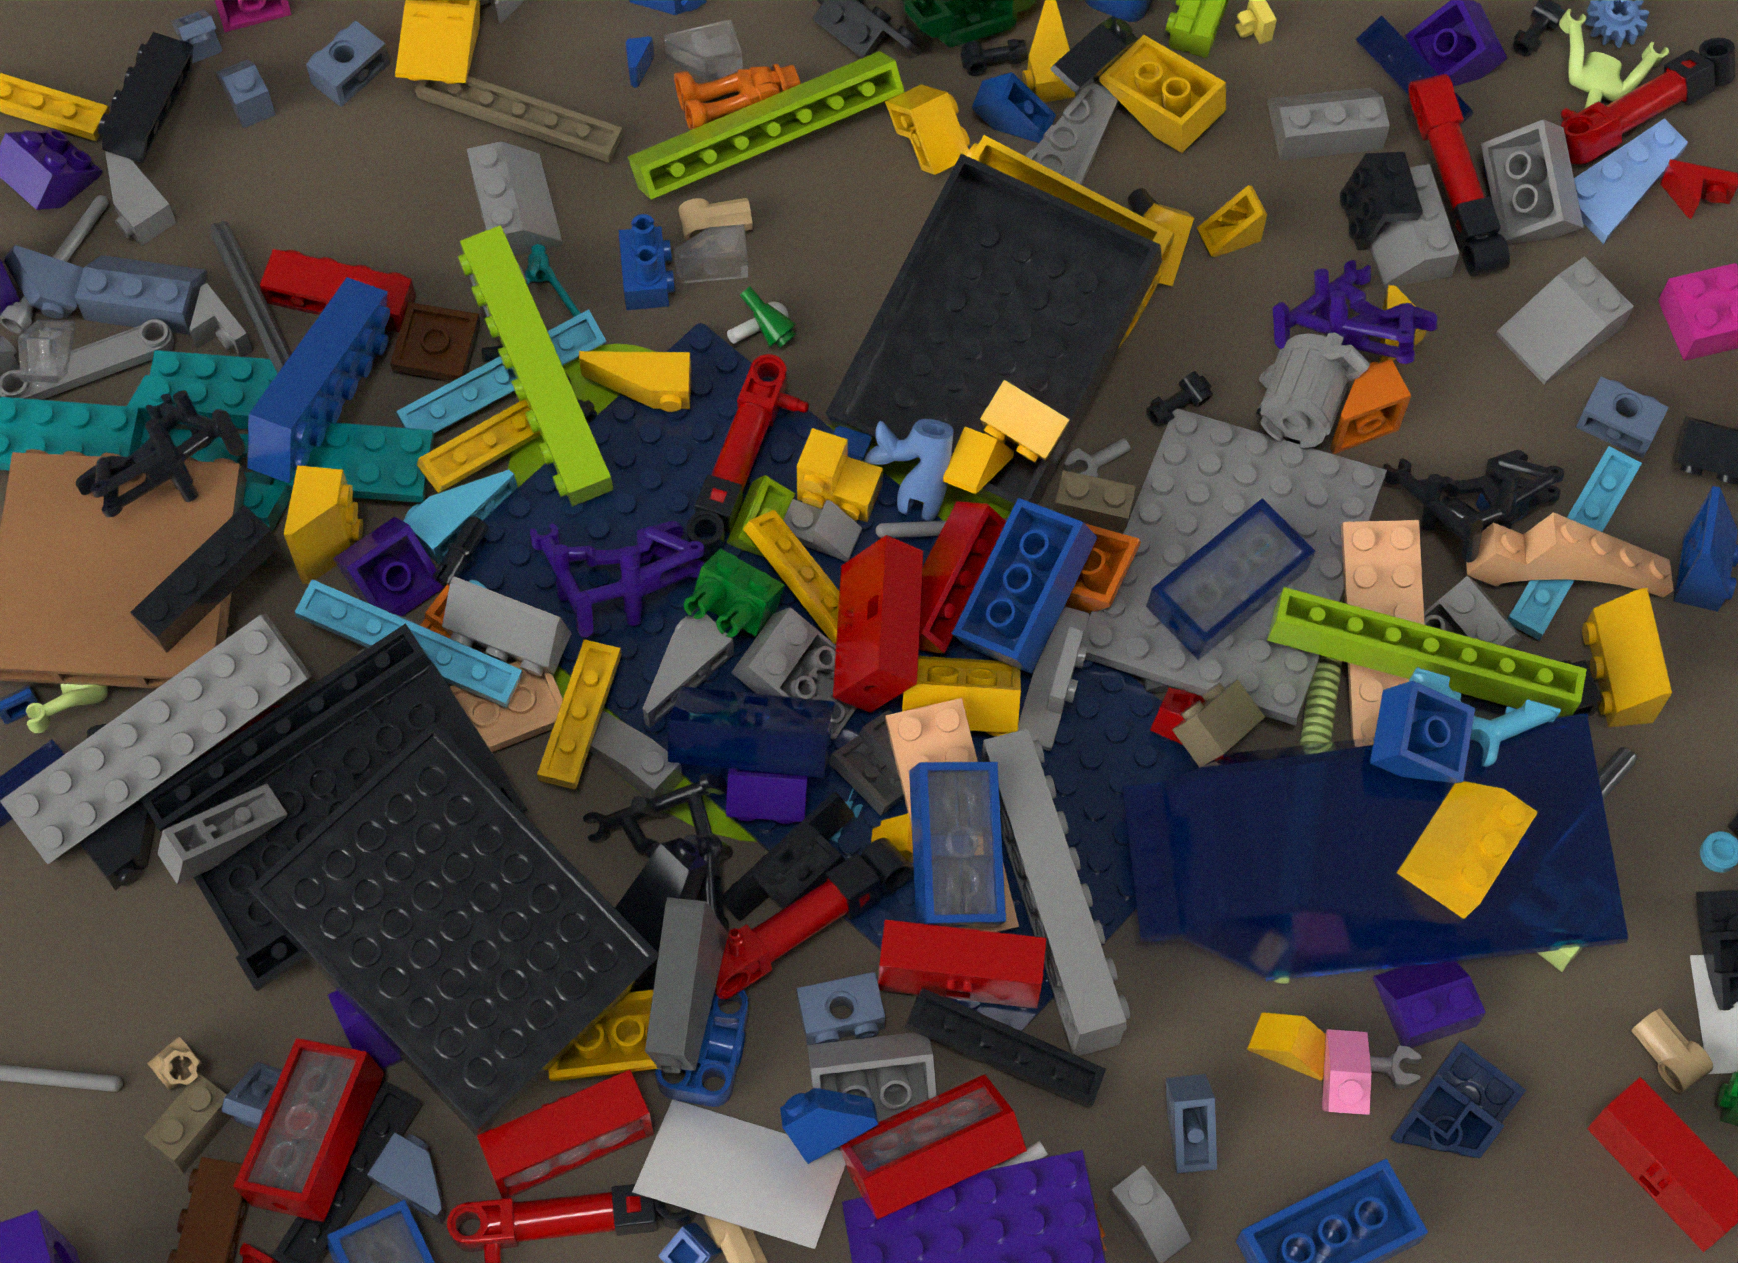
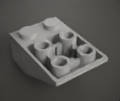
M1468 576L1424 612L1425 625L1482 641L1514 648L1524 639L1481 587Z
M791 607L774 613L731 672L760 697L800 721L823 723V734L832 740L836 739L857 708L833 698L836 645Z

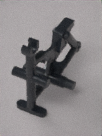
M185 390L175 393L173 399L170 394L161 395L162 404L157 406L147 405L145 407L151 418L145 424L150 438L129 457L108 456L99 458L95 466L76 479V486L82 495L92 493L96 498L104 496L101 510L107 518L118 515L123 507L170 479L175 488L180 491L185 502L195 500L198 497V492L184 463L186 459L200 449L209 446L217 437L222 438L230 454L241 456L245 451V445L228 412L217 409L213 412L212 418L198 414ZM179 423L187 425L192 437L176 447L169 432ZM141 473L146 474V479L143 483L119 496L120 485Z
M1514 450L1488 459L1486 476L1467 480H1453L1449 476L1442 477L1438 474H1431L1428 476V479L1417 480L1411 474V463L1404 458L1399 459L1398 469L1392 468L1388 463L1383 465V469L1387 470L1385 482L1392 485L1401 484L1424 505L1421 528L1426 531L1434 530L1438 518L1464 541L1461 556L1467 562L1474 561L1478 556L1483 526L1496 523L1511 529L1512 522L1546 502L1558 501L1561 491L1558 487L1552 485L1561 482L1564 477V470L1561 467H1544L1527 462L1528 455L1521 450ZM1515 470L1536 476L1538 478H1536L1535 480H1529L1523 477H1519L1518 473L1515 472ZM1445 491L1447 495L1455 497L1458 494L1481 491L1491 508L1460 518L1440 500L1441 492Z
M706 773L699 776L700 781L652 799L636 796L632 799L630 807L611 814L604 815L598 812H589L583 816L584 822L593 823L598 821L600 826L597 833L588 836L589 841L603 842L609 838L610 830L622 826L634 849L638 853H646L650 859L660 843L657 840L646 838L637 820L650 815L666 818L670 814V808L688 802L696 835H687L683 840H687L695 845L699 850V855L709 864L700 887V901L708 903L725 930H728L729 922L724 917V907L720 901V897L723 895L720 860L731 858L733 849L730 845L721 841L719 837L712 834L702 797L711 793L718 795L727 793V783L724 778Z

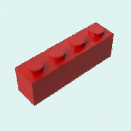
M273 249L260 282V288L267 304L316 315L321 314L346 277L388 291L387 307L390 308V317L385 330L398 333L401 329L408 302H415L416 299L412 279L407 278L401 273H383L374 271L365 265L351 266L338 263L336 260L328 257L314 258L305 256L296 250L282 251Z
M956 501L922 567L919 650L945 653L953 637L952 632L1007 522L989 504Z

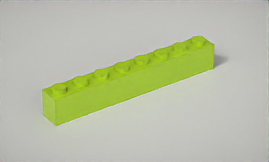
M878 51L630 155L628 160L638 189L652 200L905 93L896 60Z
M499 225L460 240L463 254L457 256L465 277L472 275L476 285L471 287L472 293L479 308L486 306L489 316L484 318L492 339L499 336L503 347L498 349V353L506 370L512 368L517 379L512 380L511 383L518 400L526 399L530 411L525 412L529 426L533 433L540 431L544 442L538 445L546 465L553 463L558 474L552 477L560 497L567 495L571 505L575 506L612 491L613 485L610 473L502 226Z
M1283 587L1274 607L1267 641L1407 679H1410L1414 670L1419 667L1420 669L1449 676V687L1452 691L1517 709L1521 708L1527 699L1560 708L1561 711L1556 719L1565 722L1569 721L1581 703L1587 671L1586 668L1286 587Z

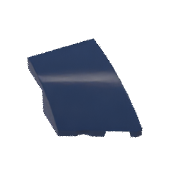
M1459 1040L1419 1094L1390 1138L1396 1143H1406L1433 1150L1481 1158L1503 1129V1121L1526 1092V1089Z

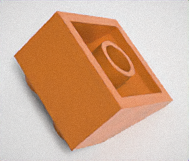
M1392 359L1382 363L1371 362L1369 368L1359 378L1354 380L1330 447L1332 454L1399 431L1411 394Z
M1086 524L1097 536V540L1065 607L1084 611L1088 614L1092 611L1096 612L1111 607L1141 544L1139 538Z

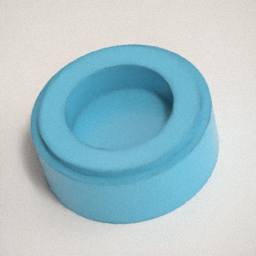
M1723 831L1710 834L1700 847V858L1703 864L1714 872L1724 873L1732 870L1738 863V839L1732 834Z

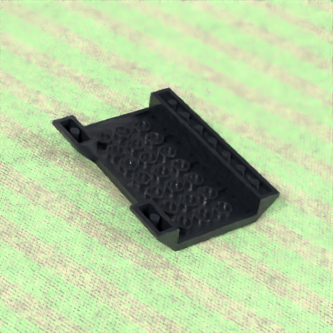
M406 623L141 798L142 803L161 832L264 784L269 785L287 812V817L213 869L193 877L238 951L239 955L235 958L256 991H259L305 960L306 957L255 905L248 888L309 834L307 824L310 819L330 815L341 805L335 785V779L341 767L350 766L353 777H358L361 786H363L434 722L522 813L528 810L509 777Z

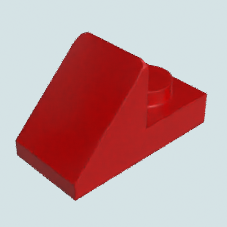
M1670 159L1661 178L1660 185L1689 219H1692L1700 199H1705L1711 203L1730 204L1738 188V173Z

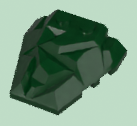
M1037 0L902 1L905 12L921 31L933 38L937 37L951 48L1011 29L1016 24L1017 12L1029 9Z

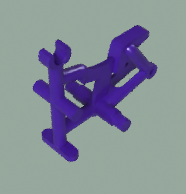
M1351 260L1345 263L1344 273L1331 283H1329V271L1327 269L1320 268L1315 270V294L1291 311H1289L1288 306L1284 302H1279L1273 307L1274 341L1279 349L1284 348L1287 340L1290 339V329L1297 324L1326 336L1328 333L1335 332L1344 337L1341 345H1352L1356 350L1393 357L1399 363L1408 364L1415 360V351L1413 350L1415 329L1435 331L1437 329V315L1413 306L1411 303H1402L1386 311L1366 301V294L1353 286V284L1364 285L1370 282L1371 266L1367 265L1362 269L1356 270V261ZM1346 299L1350 301V309H1353L1360 315L1348 319ZM1367 335L1398 341L1399 346L1373 342Z
M676 521L639 529L637 531V545L613 550H595L594 547L589 545L567 547L563 544L558 545L559 531L558 527L553 523L549 524L550 533L548 535H539L535 528L530 529L531 545L536 550L544 551L556 576L557 597L560 600L569 601L575 613L576 628L581 637H588L594 631L592 604L623 597L627 623L632 626L639 625L642 621L643 596L688 577L698 578L701 567L704 565V562L695 560L704 555L703 543L699 541L688 542L680 538L684 531L682 525ZM653 555L661 558L655 562L640 567V564L650 562ZM586 561L590 567L620 563L621 579L619 582L580 591L570 571L569 562ZM676 566H679V567L676 568V569H673V570H671V571H669V572H666V573L662 574L664 571H667V570H669V569H671V568H674V567H676Z

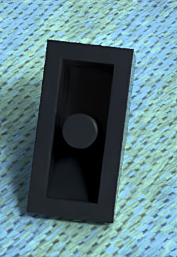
M140 799L84 839L80 844L114 890H117L122 885L127 886L136 881L142 874V870L148 867L156 824Z

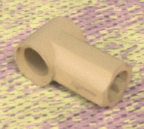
M696 198L683 202L678 209L684 240L692 246L706 245L712 242L717 235L753 230L751 209L747 198L711 204L705 199Z
M1660 1008L1646 1016L1631 1030L1657 1061L1658 1071L1664 1082L1677 1093L1684 1092L1713 1070V1063L1707 1052L1696 1042H1688Z
M180 1037L175 1039L147 1063L170 1091L179 1083L187 1086L198 1077L197 1068L202 1065L198 1057Z
M703 1214L717 1248L721 1247L727 1263H768L755 1237V1230Z

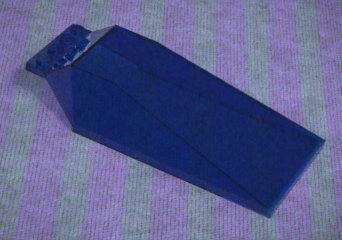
M1587 714L1560 716L1553 723L1546 722L1501 741L1497 760L1488 767L1482 766L1483 748L1481 744L1475 740H1470L1463 781L1503 788L1538 811L1482 902L1465 919L1396 873L1454 783L1401 777L1370 764L1375 737L1236 752L1164 782L1123 786L1141 942L1182 938L1265 978L1266 981L1278 980L1279 978L1292 979L1556 951L1561 948H1584L1627 943L1629 939Z

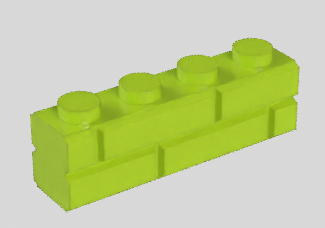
M1176 0L1175 5L1180 6L1177 13H1170L1165 32L1170 33V48L1182 52L1189 51L1190 54L1203 58L1208 57L1229 0Z

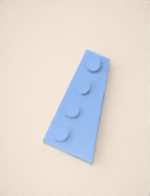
M1665 118L1574 178L1582 221L1603 244L1610 238L1617 226L1621 225L1636 204L1647 195L1654 183L1663 176L1669 160H1677L1688 144V141Z

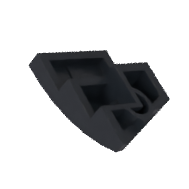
M1738 890L1696 892L1698 920L1708 977L1718 1009L1730 1010L1738 1002Z

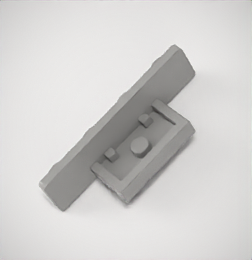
M1065 606L1035 666L1018 724V731L1029 728L1033 741L1039 740L1042 749L1050 751L1053 747L1065 701L1073 703L1078 680L1072 679L1075 667L1082 669L1088 646L1081 645L1089 620V614Z

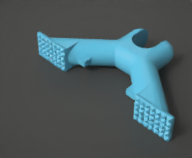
M1419 667L1414 670L1409 681H1415L1461 702V693L1452 691L1449 687V676L1440 675L1439 673L1430 672ZM1527 699L1521 708L1515 709L1507 706L1504 715L1492 720L1474 716L1470 740L1479 742L1483 748L1482 766L1488 767L1496 762L1501 741L1546 722L1553 723L1561 709Z

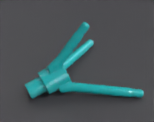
M542 244L532 246L531 254L528 256V267L524 273L528 281L526 282L527 286L532 281H549L573 317L581 314L549 266V257L546 254L545 246Z

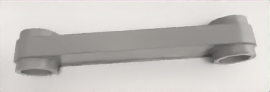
M159 319L148 320L138 327L22 369L3 373L0 377V396L37 400L51 397L152 360L155 350L172 351L174 347L173 334L165 322ZM156 337H161L160 339H158V340H156V341H151L152 339H154V338H156ZM21 387L20 390L12 392V390Z

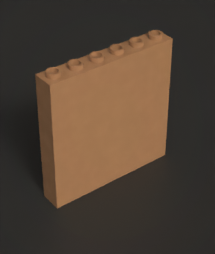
M29 449L25 453L12 452L0 527V681L158 688L226 640L232 592L167 653L139 627L130 612L243 507L246 476L240 464L224 458L215 459L214 462H201L189 457L184 463L198 492V497L195 500L185 502L180 491L175 488L170 479L123 507L118 515L107 518L101 510L104 496L96 498L92 493L82 495L76 486V479L95 466L97 460L101 457L86 456L76 451H66L63 455L48 454L37 449ZM103 453L101 454V457L121 455L114 453ZM141 473L120 485L119 496L143 483L146 479V474Z

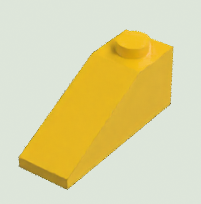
M1045 0L1029 53L1028 68L1022 72L1023 83L1044 103L1075 98V92L1050 70L1060 58L1070 51L1056 0Z
M579 351L582 376L653 409H662L667 412L690 409L692 372L690 352Z

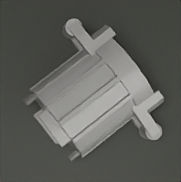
M1335 332L1328 333L1327 337L1309 333L1295 335L1287 340L1284 348L1280 349L1275 363L1270 365L1260 375L1259 381L1267 388L1261 403L1260 414L1263 416L1261 425L1277 441L1282 442L1283 437L1299 440L1300 448L1315 447L1323 442L1326 435L1330 434L1349 382L1359 378L1370 366V363L1352 345H1341L1344 337Z

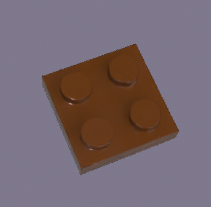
M408 302L390 363L392 371L447 381H454L464 376L480 325L479 314Z

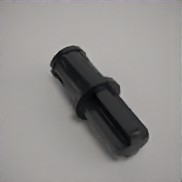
M475 516L467 520L454 543L447 545L448 552L432 575L436 582L445 587L446 584L450 586L453 576L459 578L468 562H473L475 559L472 554L487 532L488 524Z

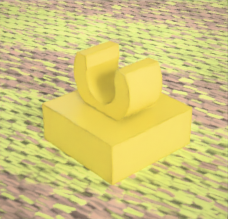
M1249 0L1247 10L1237 14L1240 23L1235 25V29L1240 38L1248 37L1254 33L1259 44L1271 41L1277 21L1266 0Z

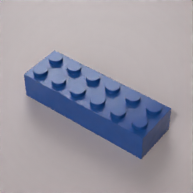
M346 277L250 411L248 418V469L290 483L296 474L297 465H307L310 452L314 447H320L330 423L335 424L338 421L345 401L353 399L358 382L362 377H368L374 359L377 355H383L386 350L389 337L385 334V326L390 317V308L387 307L388 291Z

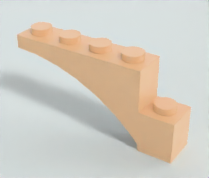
M1554 512L1525 534L1492 523L1482 531L1477 558L1472 562L1466 561L1468 576L1496 587L1508 582L1568 579L1616 584L1634 589L1648 588L1649 593L1663 598L1674 591L1669 559Z

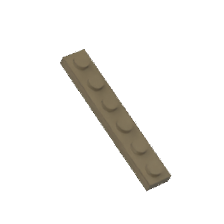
M471 76L467 77L466 83L447 84L443 81L420 80L415 89L418 99L610 163L623 137V127Z

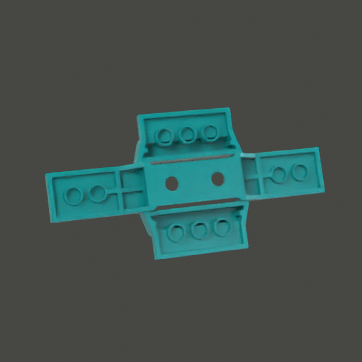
M155 350L150 375L144 376L127 406L0 397V470H10L12 452L25 453L29 449L42 450L48 454L63 455L66 451H76L86 456L101 457L103 453H114L122 457H129L150 438L145 424L151 418L145 407L147 405H160L163 403L161 395L170 394L173 399V395L182 390L187 391L198 414L212 418L215 410L222 409L228 412L237 429H248L250 411L276 377L277 372L271 359ZM330 423L320 447H314L310 452L309 461L306 466L343 470L347 484L352 485V497L423 503L425 501L428 479L418 468L417 462L421 456L433 450L435 436L433 430ZM173 429L169 432L176 447L192 437L190 430ZM239 434L245 445V451L241 456L230 454L222 438L217 437L209 446L200 449L191 458L201 462H214L215 459L224 458L239 463L242 458L248 456V434ZM256 471L244 472L246 486L243 506L245 505L273 532L291 499L295 476L290 483ZM267 559L260 565H267Z

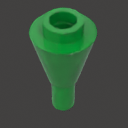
M751 286L739 295L754 312L753 315L769 348L775 343L781 348L796 335L792 328L797 324L768 303L765 304Z

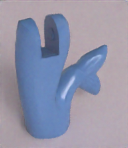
M933 419L918 420L913 425L908 437L903 440H899L883 421L877 424L875 437L878 445L868 452L864 462L872 465H883L893 461H909L920 458V462L908 473L899 487L897 495V508L899 512L909 515L914 501L918 500L924 502L921 520L934 521L937 517L948 483L943 482V475L948 468L952 455L954 430L949 424Z

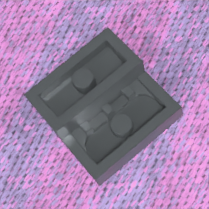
M887 710L863 726L859 736L833 752L828 761L880 816L904 799L885 721L886 715L893 714L890 710Z

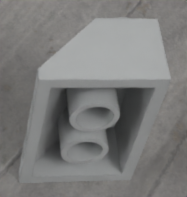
M1370 87L1268 98L1267 100L1280 161L1383 150L1390 124L1383 96Z
M1543 119L1481 143L1492 203L1501 226L1498 234L1503 235L1507 244L1553 239L1584 228L1563 127Z
M502 141L468 148L467 154L485 230L501 225L514 256L531 252V248L535 244H542L546 249L563 245L540 154Z
M1430 164L1410 167L1423 210L1420 218L1412 221L1385 222L1369 245L1383 289L1388 288V285L1401 286L1452 277L1460 254Z
M453 576L450 582L442 627L451 635L450 639L470 648L473 644L486 648L485 654L505 663L508 657L522 662L520 668L531 674L541 676L543 671L555 674L571 636V631L561 617Z
M916 1032L807 1045L812 1089L820 1088L871 1098L875 1104L878 1122L937 1096L934 1059L930 1039Z

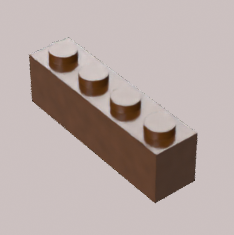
M201 1157L199 1168H194L189 1178L188 1192L192 1194L188 1209L183 1208L179 1216L177 1231L181 1233L178 1247L171 1250L167 1263L235 1262L249 1208V1203L233 1187L241 1169V1163Z

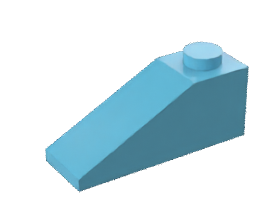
M506 470L429 496L423 503L414 505L407 512L403 521L410 525L427 555L439 565L448 552L447 545L454 543L470 517L475 516L484 520L518 488L514 473Z

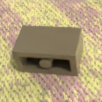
M1063 470L1054 511L1080 520L1085 524L1123 534L1130 518L1136 486Z
M1239 680L1232 682L1226 687H1223L1221 683L1211 687L1202 695L1205 702L1201 703L1199 700L1181 713L1184 720L1173 729V732L1199 767L1225 754L1265 718Z
M200 1073L197 1074L198 1077L186 1086L143 1136L153 1150L183 1173L186 1172L232 1117V1115L222 1112L224 1097L227 1094Z

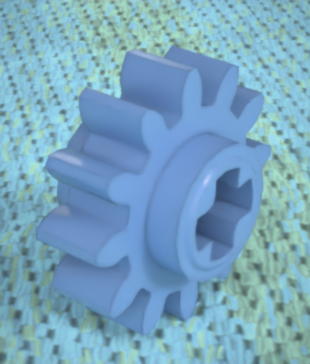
M1591 0L1585 20V25L1594 26L1590 34L1591 37L1601 34L1603 36V45L1608 44L1610 40H1615V45L1618 48H1621L1624 39L1632 45L1635 44L1638 35L1643 36L1648 25L1646 20L1649 16V11L1640 10L1644 0Z

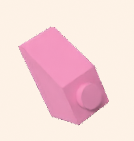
M1326 1029L1322 1110L1370 1115L1372 1073L1368 1032Z

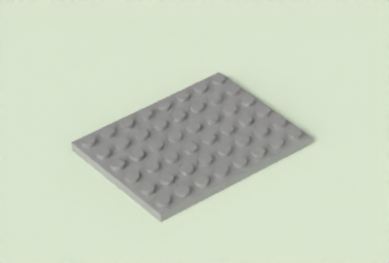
M1176 409L1172 412L1175 418L1168 422L1129 518L1127 528H1125L1123 533L1139 538L1141 544L1111 607L1091 612L1081 645L1088 646L1085 659L1200 696L1218 683L1226 687L1232 682L1239 680L1264 716L1296 726L1321 655L1267 641L1274 607L1283 587L1341 602L1344 594L1342 522L1370 521L1385 481L1387 470L1314 448H1300V444L1286 440L1280 442L1272 436ZM1271 531L1278 532L1286 541L1287 549L1248 581L1243 580L1235 572L1233 563ZM1212 580L1217 581L1225 589L1227 598L1189 630L1185 631L1180 628L1173 619L1172 613Z

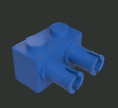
M647 214L635 216L631 222L632 229L618 230L626 310L669 307L668 293L675 292L673 270L666 271L665 262L672 261L670 240H663L662 227H655L653 224L654 219Z

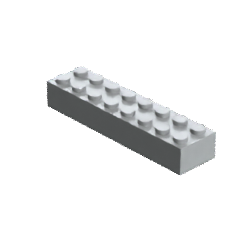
M266 613L261 614L4 797L0 802L48 865L311 678L312 675Z
M1029 728L983 740L981 762H998L1001 836L1034 937L1047 938L1044 968L1072 1054L1082 1056L1120 1045L1123 1032L1127 1029L1126 1019L1130 1018L1128 1003L1124 995L1118 996L1114 985V981L1118 980L1116 967L1111 957L1105 958L1101 944L1105 943L1103 928L1099 920L1093 921L1089 910V907L1093 906L1092 896L1087 883H1080L1077 871L1081 869L1079 857L1075 847H1068L1065 834H1068L1067 821L1063 811H1056L1053 799L1056 798L1055 785L1051 775H1044L1041 763L1045 762L1041 743L1039 740L1033 741Z

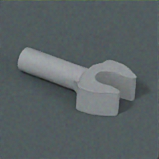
M1122 438L1092 455L1077 448L1068 455L1064 462L1063 470L1070 471L1077 466H1081L1086 471L1080 474L1098 478V468L1131 450L1130 445L1125 438Z
M1399 1045L1394 1054L1388 1058L1370 1055L1371 1072L1385 1073L1390 1077L1393 1088L1406 1089L1417 1084L1420 1080V1075L1404 1073L1401 1071L1399 1064H1418L1422 1057L1412 1048Z

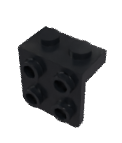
M1405 152L1365 153L1340 192V204L1346 211L1349 221V234L1354 239L1357 250H1366L1385 222L1418 220L1423 214Z

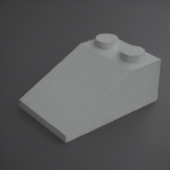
M1584 256L1558 274L1497 330L1496 336L1545 385L1622 330L1634 306Z

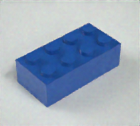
M1018 498L952 634L967 648L1032 674L1097 540V536L1080 520Z
M1386 1158L1241 1230L1236 1243L1247 1263H1382L1420 1244L1427 1235L1428 1230Z

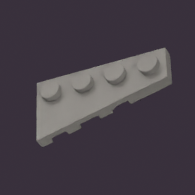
M1095 83L1088 85L1079 92L1063 111V116L1054 126H1050L1044 133L1040 143L1034 150L1031 149L1026 154V157L1082 185L1120 102L1105 87Z

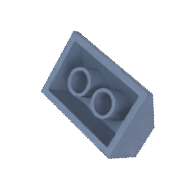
M101 255L84 267L75 300L84 320L138 327L148 320L159 319L169 326L172 333L190 335V325L200 287L205 284L208 273L205 269Z

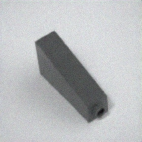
M667 897L645 1052L659 1070L668 1073H680L681 1069L696 1070L728 937L727 931L706 901Z

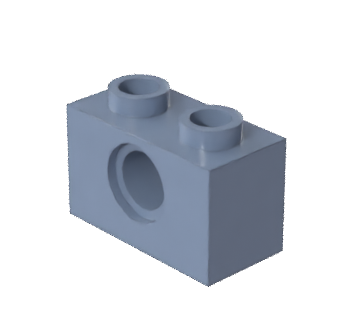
M354 21L348 28L339 31L334 40L324 49L315 52L309 62L306 63L311 84L342 107L390 64L386 43L359 22Z
M1601 376L1576 428L1644 458L1669 407L1661 404L1654 397L1641 395L1626 388L1619 381L1608 380ZM1618 412H1623L1627 414L1629 417H1624L1620 415Z
M875 972L796 988L797 1004L807 1045L840 1041L839 1038L853 1035L857 1039L870 1038L877 1035L879 1030L885 1029V1013ZM837 1006H846L853 1013L846 1019H838L831 1014V1011Z

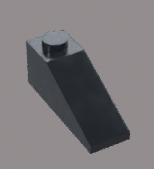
M1112 16L1094 28L1060 58L1050 70L1077 93L1098 80L1138 38L1132 33L1133 30L1127 22Z

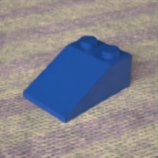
M1712 486L1683 536L1673 599L1674 602L1717 612L1725 599L1731 600L1734 594L1736 578L1731 577L1732 567H1736L1738 563V545L1736 544L1738 529L1720 487Z

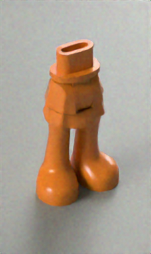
M777 63L772 65V70L768 66L738 69V72L706 83H696L688 71L674 74L677 97L681 110L685 111L686 123L690 130L801 84L794 65L780 68ZM730 93H739L738 95L711 103H704Z

